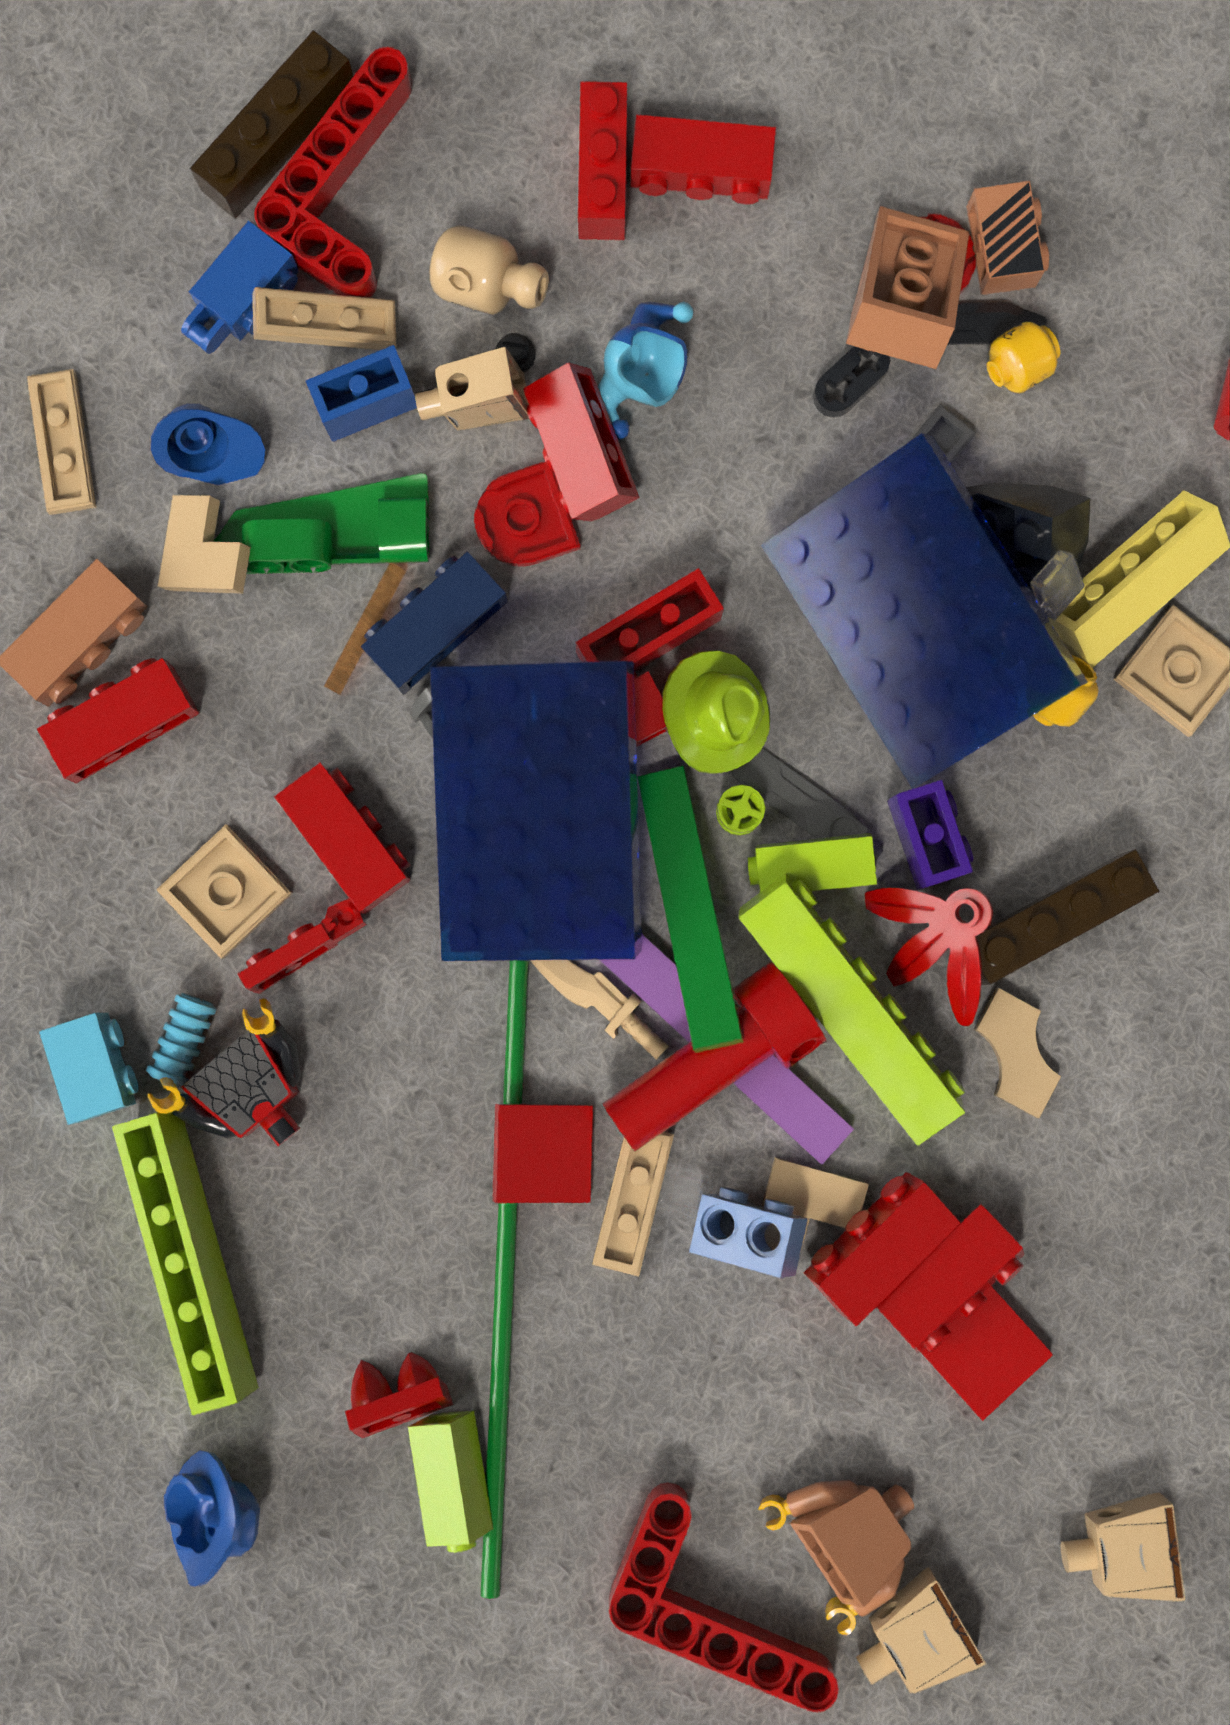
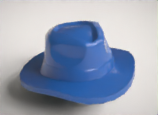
M200 1450L193 1454L182 1466L179 1474L174 1475L167 1486L166 1493L164 1494V1509L166 1521L170 1523L173 1542L183 1565L187 1581L190 1586L198 1587L208 1583L228 1557L243 1556L244 1553L253 1547L258 1535L260 1507L257 1499L244 1483L231 1480L226 1467L215 1453Z

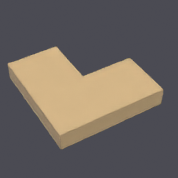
M173 495L158 587L171 591L243 594L251 547L241 542H214L220 500L204 495Z
M775 1157L762 1206H764L765 1199L794 1205V1215L808 1218L804 1234L805 1238L810 1218L846 1228L848 1221L855 1214L862 1211L869 1184ZM771 1223L766 1228L765 1241L771 1249L775 1250L780 1243V1232Z

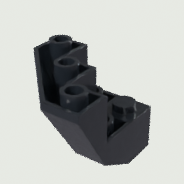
M994 482L913 495L903 499L904 542L976 655L1011 669L1018 664L1048 623L1043 613L1071 589L1088 545L1091 498L1055 486ZM934 536L935 558L957 566V568L943 574L940 581L917 544ZM970 592L971 615L992 623L990 626L977 632L975 637L952 600H957Z

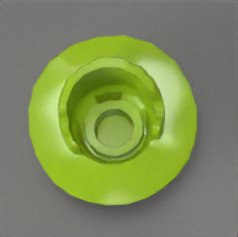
M718 650L697 652L681 660L669 674L663 690L662 711L665 725L674 747L680 757L690 767L698 772L708 774L725 773L750 762L762 750L770 731L767 697L753 671L736 655Z

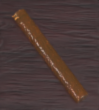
M389 563L324 684V688L341 695L364 652L360 646L367 641L364 638L366 632L381 620L406 573L399 566Z

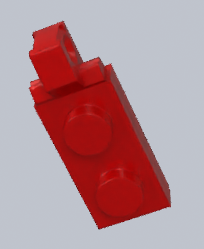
M348 898L328 907L325 919H322L318 925L314 926L312 923H308L291 932L287 937L289 942L273 952L271 948H268L253 955L246 961L248 968L237 975L246 989L260 994L338 945V942L367 924L362 914Z

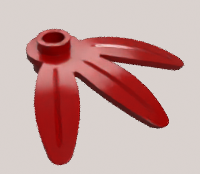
M881 888L865 892L866 909L880 917L902 923H929V927L906 942L893 958L886 973L894 987L902 985L920 976L931 968L949 948L947 990L951 1008L960 1025L970 1026L977 1013L982 987L981 956L976 936L983 933L989 927L993 917V908L988 897L981 891L973 888L959 889L953 892L947 900L926 892L906 888ZM963 904L970 905L974 910V918L971 922L962 920L959 915V909Z

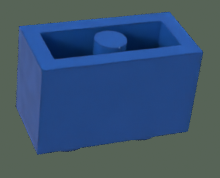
M394 345L305 380L322 423L332 442L417 408L412 387Z

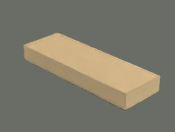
M255 287L253 290L254 339L382 350L392 345L396 347L395 300Z
M70 369L27 376L47 513L53 515L96 508L76 372Z
M663 1132L636 1152L626 1139L623 1138L592 1265L639 1277L674 1134Z

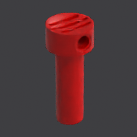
M769 962L732 988L733 995L740 1005L737 1008L743 1043L695 1053L692 1041H690L602 1103L621 1134L635 1152L771 1056L775 1055L779 1062L788 1069L827 1042L824 1033L802 999L773 963Z

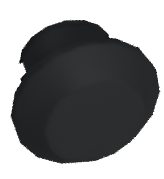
M510 333L497 343L495 349L506 347L523 373L533 366L536 351L532 341L526 336Z

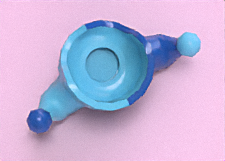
M656 302L639 304L633 314L630 325L616 332L608 342L604 353L605 373L598 385V389L617 439L627 437L630 432L628 422L620 419L617 409L620 403L626 399H632L654 407L663 406L678 390L687 365V348L683 340L660 330L659 326L672 319H676L680 323L689 322L694 312L692 306L687 302H680L675 306Z

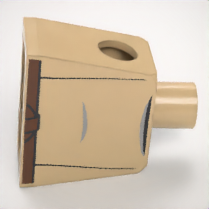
M506 347L438 366L435 369L437 388L415 393L417 410L422 420L445 416L457 431L529 419L526 409L528 401L523 391V388L526 387L525 376Z
M1161 1493L1149 1494L1085 1513L1088 1539L1061 1542V1556L1066 1572L1092 1570L1093 1583L1105 1596L1185 1601L1173 1504Z
M929 1567L920 1572L869 1618L880 1642L856 1656L871 1685L897 1670L910 1693L920 1692L986 1664Z

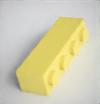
M1183 490L1043 613L1058 647L1067 655L1081 658L1092 668L1096 666L1230 548V542L1218 507Z

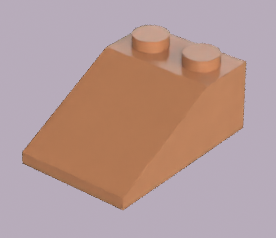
M880 206L851 314L846 344L937 369L955 329L969 231Z

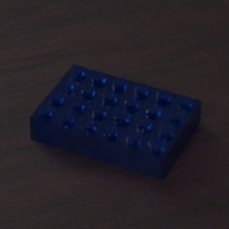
M921 433L761 545L912 789L934 778L1088 683L937 441L930 435Z
M634 661L430 667L441 961L636 959L642 952Z

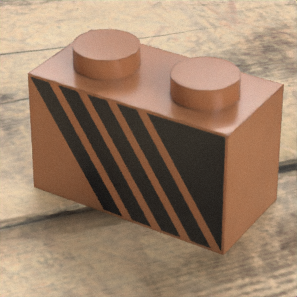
M1030 181L975 188L966 208L971 238L974 244L973 250L976 257L981 295L1036 287L1044 272L1048 270L1049 251L1045 242L1040 243L1038 226L1041 224L1042 217L1041 204L1038 197L1033 198Z

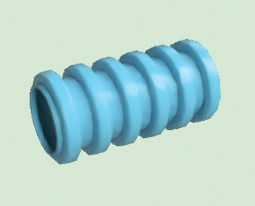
M184 993L175 996L174 1000L178 1002L176 1009H170L171 1022H166L163 1026V1029L167 1031L165 1037H159L157 1043L161 1045L160 1050L154 1051L152 1057L156 1059L154 1065H148L146 1069L151 1077L157 1080L163 1077L171 1078L176 1086L179 1087L189 1080L185 1076L187 1071H193L195 1067L191 1061L193 1057H198L200 1054V1050L197 1049L198 1043H204L206 1039L202 1035L204 1028L209 1029L211 1026V1022L208 1021L209 1015H215L217 1008L213 1007L214 1004L205 1000L200 1001L201 999Z

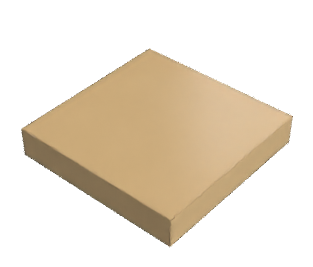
M1172 605L1113 680L1187 737H1190L1230 687V648L1176 606Z
M227 824L156 889L221 959H224L293 894Z

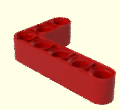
M382 47L369 55L258 201L254 210V218L258 228L290 252L298 268L336 295L371 298L377 289V279L369 256L358 246L319 220L318 217L406 103L412 92V82L406 58L399 50L393 47ZM389 74L399 76L395 81L392 82L380 81L384 76ZM368 110L371 112L366 118H353V115L358 111ZM331 147H344L343 151L337 155L329 156L325 154ZM303 183H316L315 188L309 192L297 191ZM276 219H289L283 228H269ZM323 244L327 246L326 250L320 255L310 256L306 254L308 249L314 245ZM357 270L365 273L363 278L357 282L348 283L343 281L345 276L351 271Z
M669 1482L654 1487L646 1499L610 1589L609 1614L614 1626L628 1635L807 1711L817 1713L826 1711L833 1706L838 1697L839 1688L832 1664L823 1654L665 1587L689 1529L692 1515L689 1498L683 1488ZM666 1500H672L680 1504L682 1510L673 1519H663L655 1512L658 1504ZM647 1547L657 1548L663 1554L662 1559L657 1564L650 1566L639 1562L636 1556L642 1549ZM634 1594L641 1597L644 1604L637 1611L629 1612L619 1606V1600L625 1595ZM677 1613L683 1614L690 1620L688 1625L679 1631L670 1630L664 1625L667 1617ZM721 1633L730 1634L735 1638L732 1646L725 1650L715 1649L709 1643L714 1636ZM765 1653H774L780 1657L778 1664L771 1669H762L755 1663ZM818 1672L826 1676L822 1685L817 1688L811 1689L802 1685L803 1679L810 1673Z

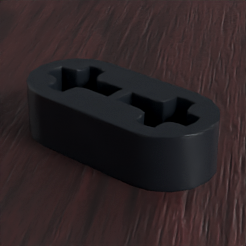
M853 346L817 381L813 393V401L817 410L823 415L832 418L840 417L849 412L886 376L891 361L890 356ZM862 354L865 358L875 355L878 358L875 366L877 372L868 368L857 377L854 372L858 369L861 362L859 355ZM846 380L850 385L842 395L844 402L841 404L835 399L828 403L825 400L827 394L825 386L829 385L830 388L835 389Z

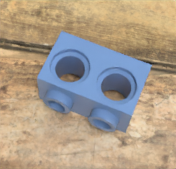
M720 1187L719 1195L702 1194L689 1250L690 1253L778 1278L796 1276L808 1218L794 1215V1205L771 1199H765L764 1206L747 1202L748 1193ZM726 1211L732 1215L735 1223L734 1231L729 1237L724 1235L720 1227L721 1217ZM771 1223L780 1232V1243L775 1250L771 1249L765 1241V1231Z

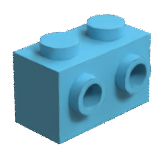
M93 1013L39 1031L68 1125L84 1122L137 1104L134 1093L138 1092L137 1079L131 1066L124 1065L119 1048L124 1046L123 1034L118 1022L115 1019L110 1020L109 1013Z

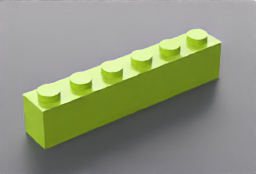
M785 873L742 905L738 918L911 1139L919 1146L965 1114L960 1097L965 1094V1090L949 1069L942 1073L931 1060L936 1056V1053L927 1039L919 1031L912 1035L906 1028L902 1020L907 1018L895 998L891 994L883 998L872 984L877 980V977L867 962L861 956L853 960L846 951L843 944L848 940L834 920L828 918L826 921H823L813 908L818 903L817 899L801 879L794 883Z
M157 1112L112 1126L191 1414L193 1416L236 1404L257 1390L259 1386L185 1122L174 1116L172 1112Z

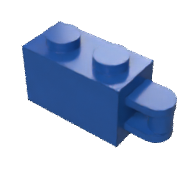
M248 220L189 290V294L197 306L185 319L181 328L182 334L208 354L213 353L230 333L239 341L248 332L253 334L252 293L254 288L293 290L298 281L296 274L299 272L293 255ZM212 318L216 323L208 330L204 325Z

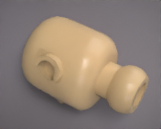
M466 226L452 227L443 232L434 247L430 263L431 286L440 298L447 302L487 314L501 312L510 298L515 299L520 306L526 309L539 307L548 289L549 275L543 266L537 263L518 264L516 249L507 239Z

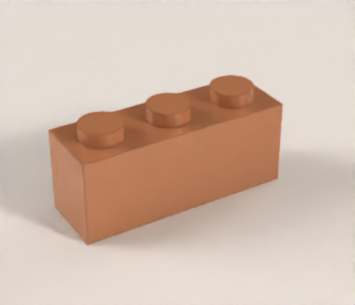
M96 559L0 655V666L36 701L47 707L53 702L60 704L74 693L77 688L75 680L87 668L94 670L106 661L111 653L108 647L121 634L128 636L142 624L144 616L141 613L148 606L112 571Z

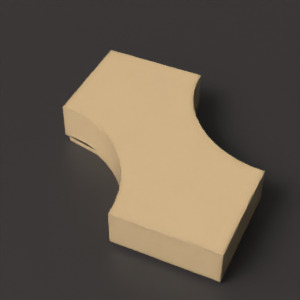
M996 988L974 1029L989 1042L998 1060L999 1081L994 1095L1039 1119L1061 1078L1059 1074L1046 1064L1037 1046L1036 1026L1041 1011L1006 991Z

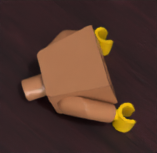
M850 1480L825 1481L792 1491L787 1494L786 1500L774 1494L762 1499L758 1510H762L767 1506H775L781 1512L779 1518L766 1522L768 1529L778 1530L786 1521L787 1515L792 1514L796 1517L790 1523L837 1595L826 1604V1619H831L837 1613L848 1615L845 1620L837 1625L838 1633L842 1635L850 1634L855 1628L856 1615L859 1614L864 1617L896 1595L905 1565L904 1557L911 1550V1541L898 1522L914 1509L913 1500L901 1486L895 1484L881 1496L873 1486L856 1485Z

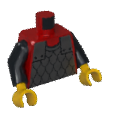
M267 999L259 1000L260 1007L265 1013L260 1018L251 1017L247 1010L243 1009L242 1014L247 1031L181 1086L186 1093L180 1094L175 1082L171 1078H161L162 1086L171 1092L163 1099L155 1098L153 1094L148 1093L152 1107L159 1113L172 1112L174 1116L192 1127L224 1138L235 1136L244 1138L249 1136L259 1126L265 1130L277 1146H280L293 1136L300 1127L283 1106L300 1093L296 1086L301 1077L298 1046L282 1024L274 1019L270 1002Z

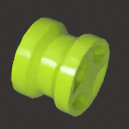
M745 785L733 786L726 790L719 799L716 808L718 823L725 831L734 835H745L755 830L765 814L764 799L760 793L754 788Z

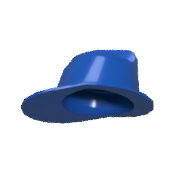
M184 404L176 407L167 416L162 417V420L157 423L151 435L150 449L156 463L166 472L214 485H222L256 476L265 460V446L262 438L250 424L234 417L216 413L211 408L201 404Z

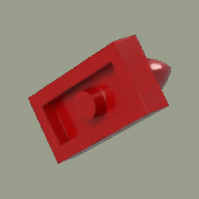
M410 1352L400 1368L397 1382L398 1392L396 1393L392 1392L389 1383L378 1369L370 1363L361 1360L352 1380V1409L345 1411L349 1430L363 1439L452 1406L453 1401L447 1385L439 1378L433 1366L421 1356Z

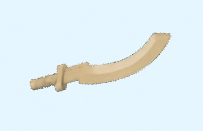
M507 870L504 873L502 882V900L511 928L530 961L570 1002L586 1009L594 1006L610 1021L605 1031L613 1039L618 1035L617 1028L621 1026L657 1060L669 1046L633 1013L642 1001L634 993L628 999L601 972L593 975L562 955L550 943L538 923L534 910L533 879L515 871Z

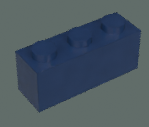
M468 551L459 559L456 556L447 559L436 570L435 576L437 578L424 590L418 587L411 591L401 601L399 605L402 608L401 611L389 621L385 618L379 620L364 636L367 641L360 647L403 696L508 603L504 590Z

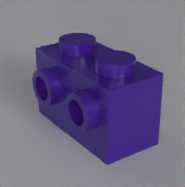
M942 780L896 794L887 801L917 890L973 872L970 864L973 862L970 844L964 835H960L955 820L958 816L957 806L952 793L949 790L945 791Z

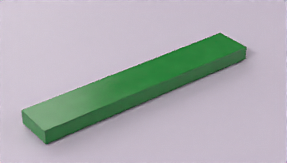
M684 766L637 776L693 1050L695 1053L743 1043Z

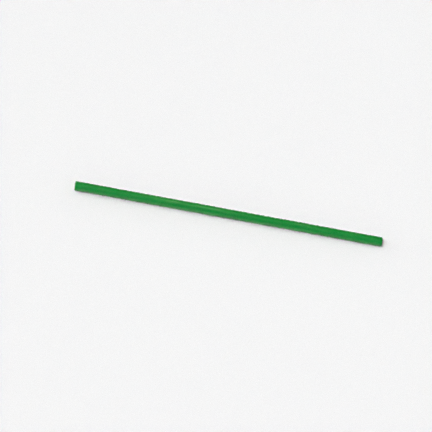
M509 961L503 1104H522L529 961ZM498 1203L486 1461V1487L493 1529L483 1535L480 1596L487 1599L500 1597L518 1203Z

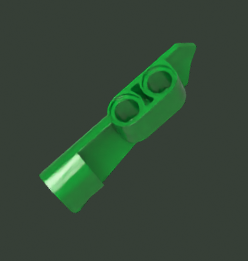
M419 473L236 510L214 539V542H241L251 547L246 574H266L264 569H269L267 573H311V568H316L314 572H325L331 569V565L429 563L430 538L429 524H427L426 519L429 518L428 477L425 473Z

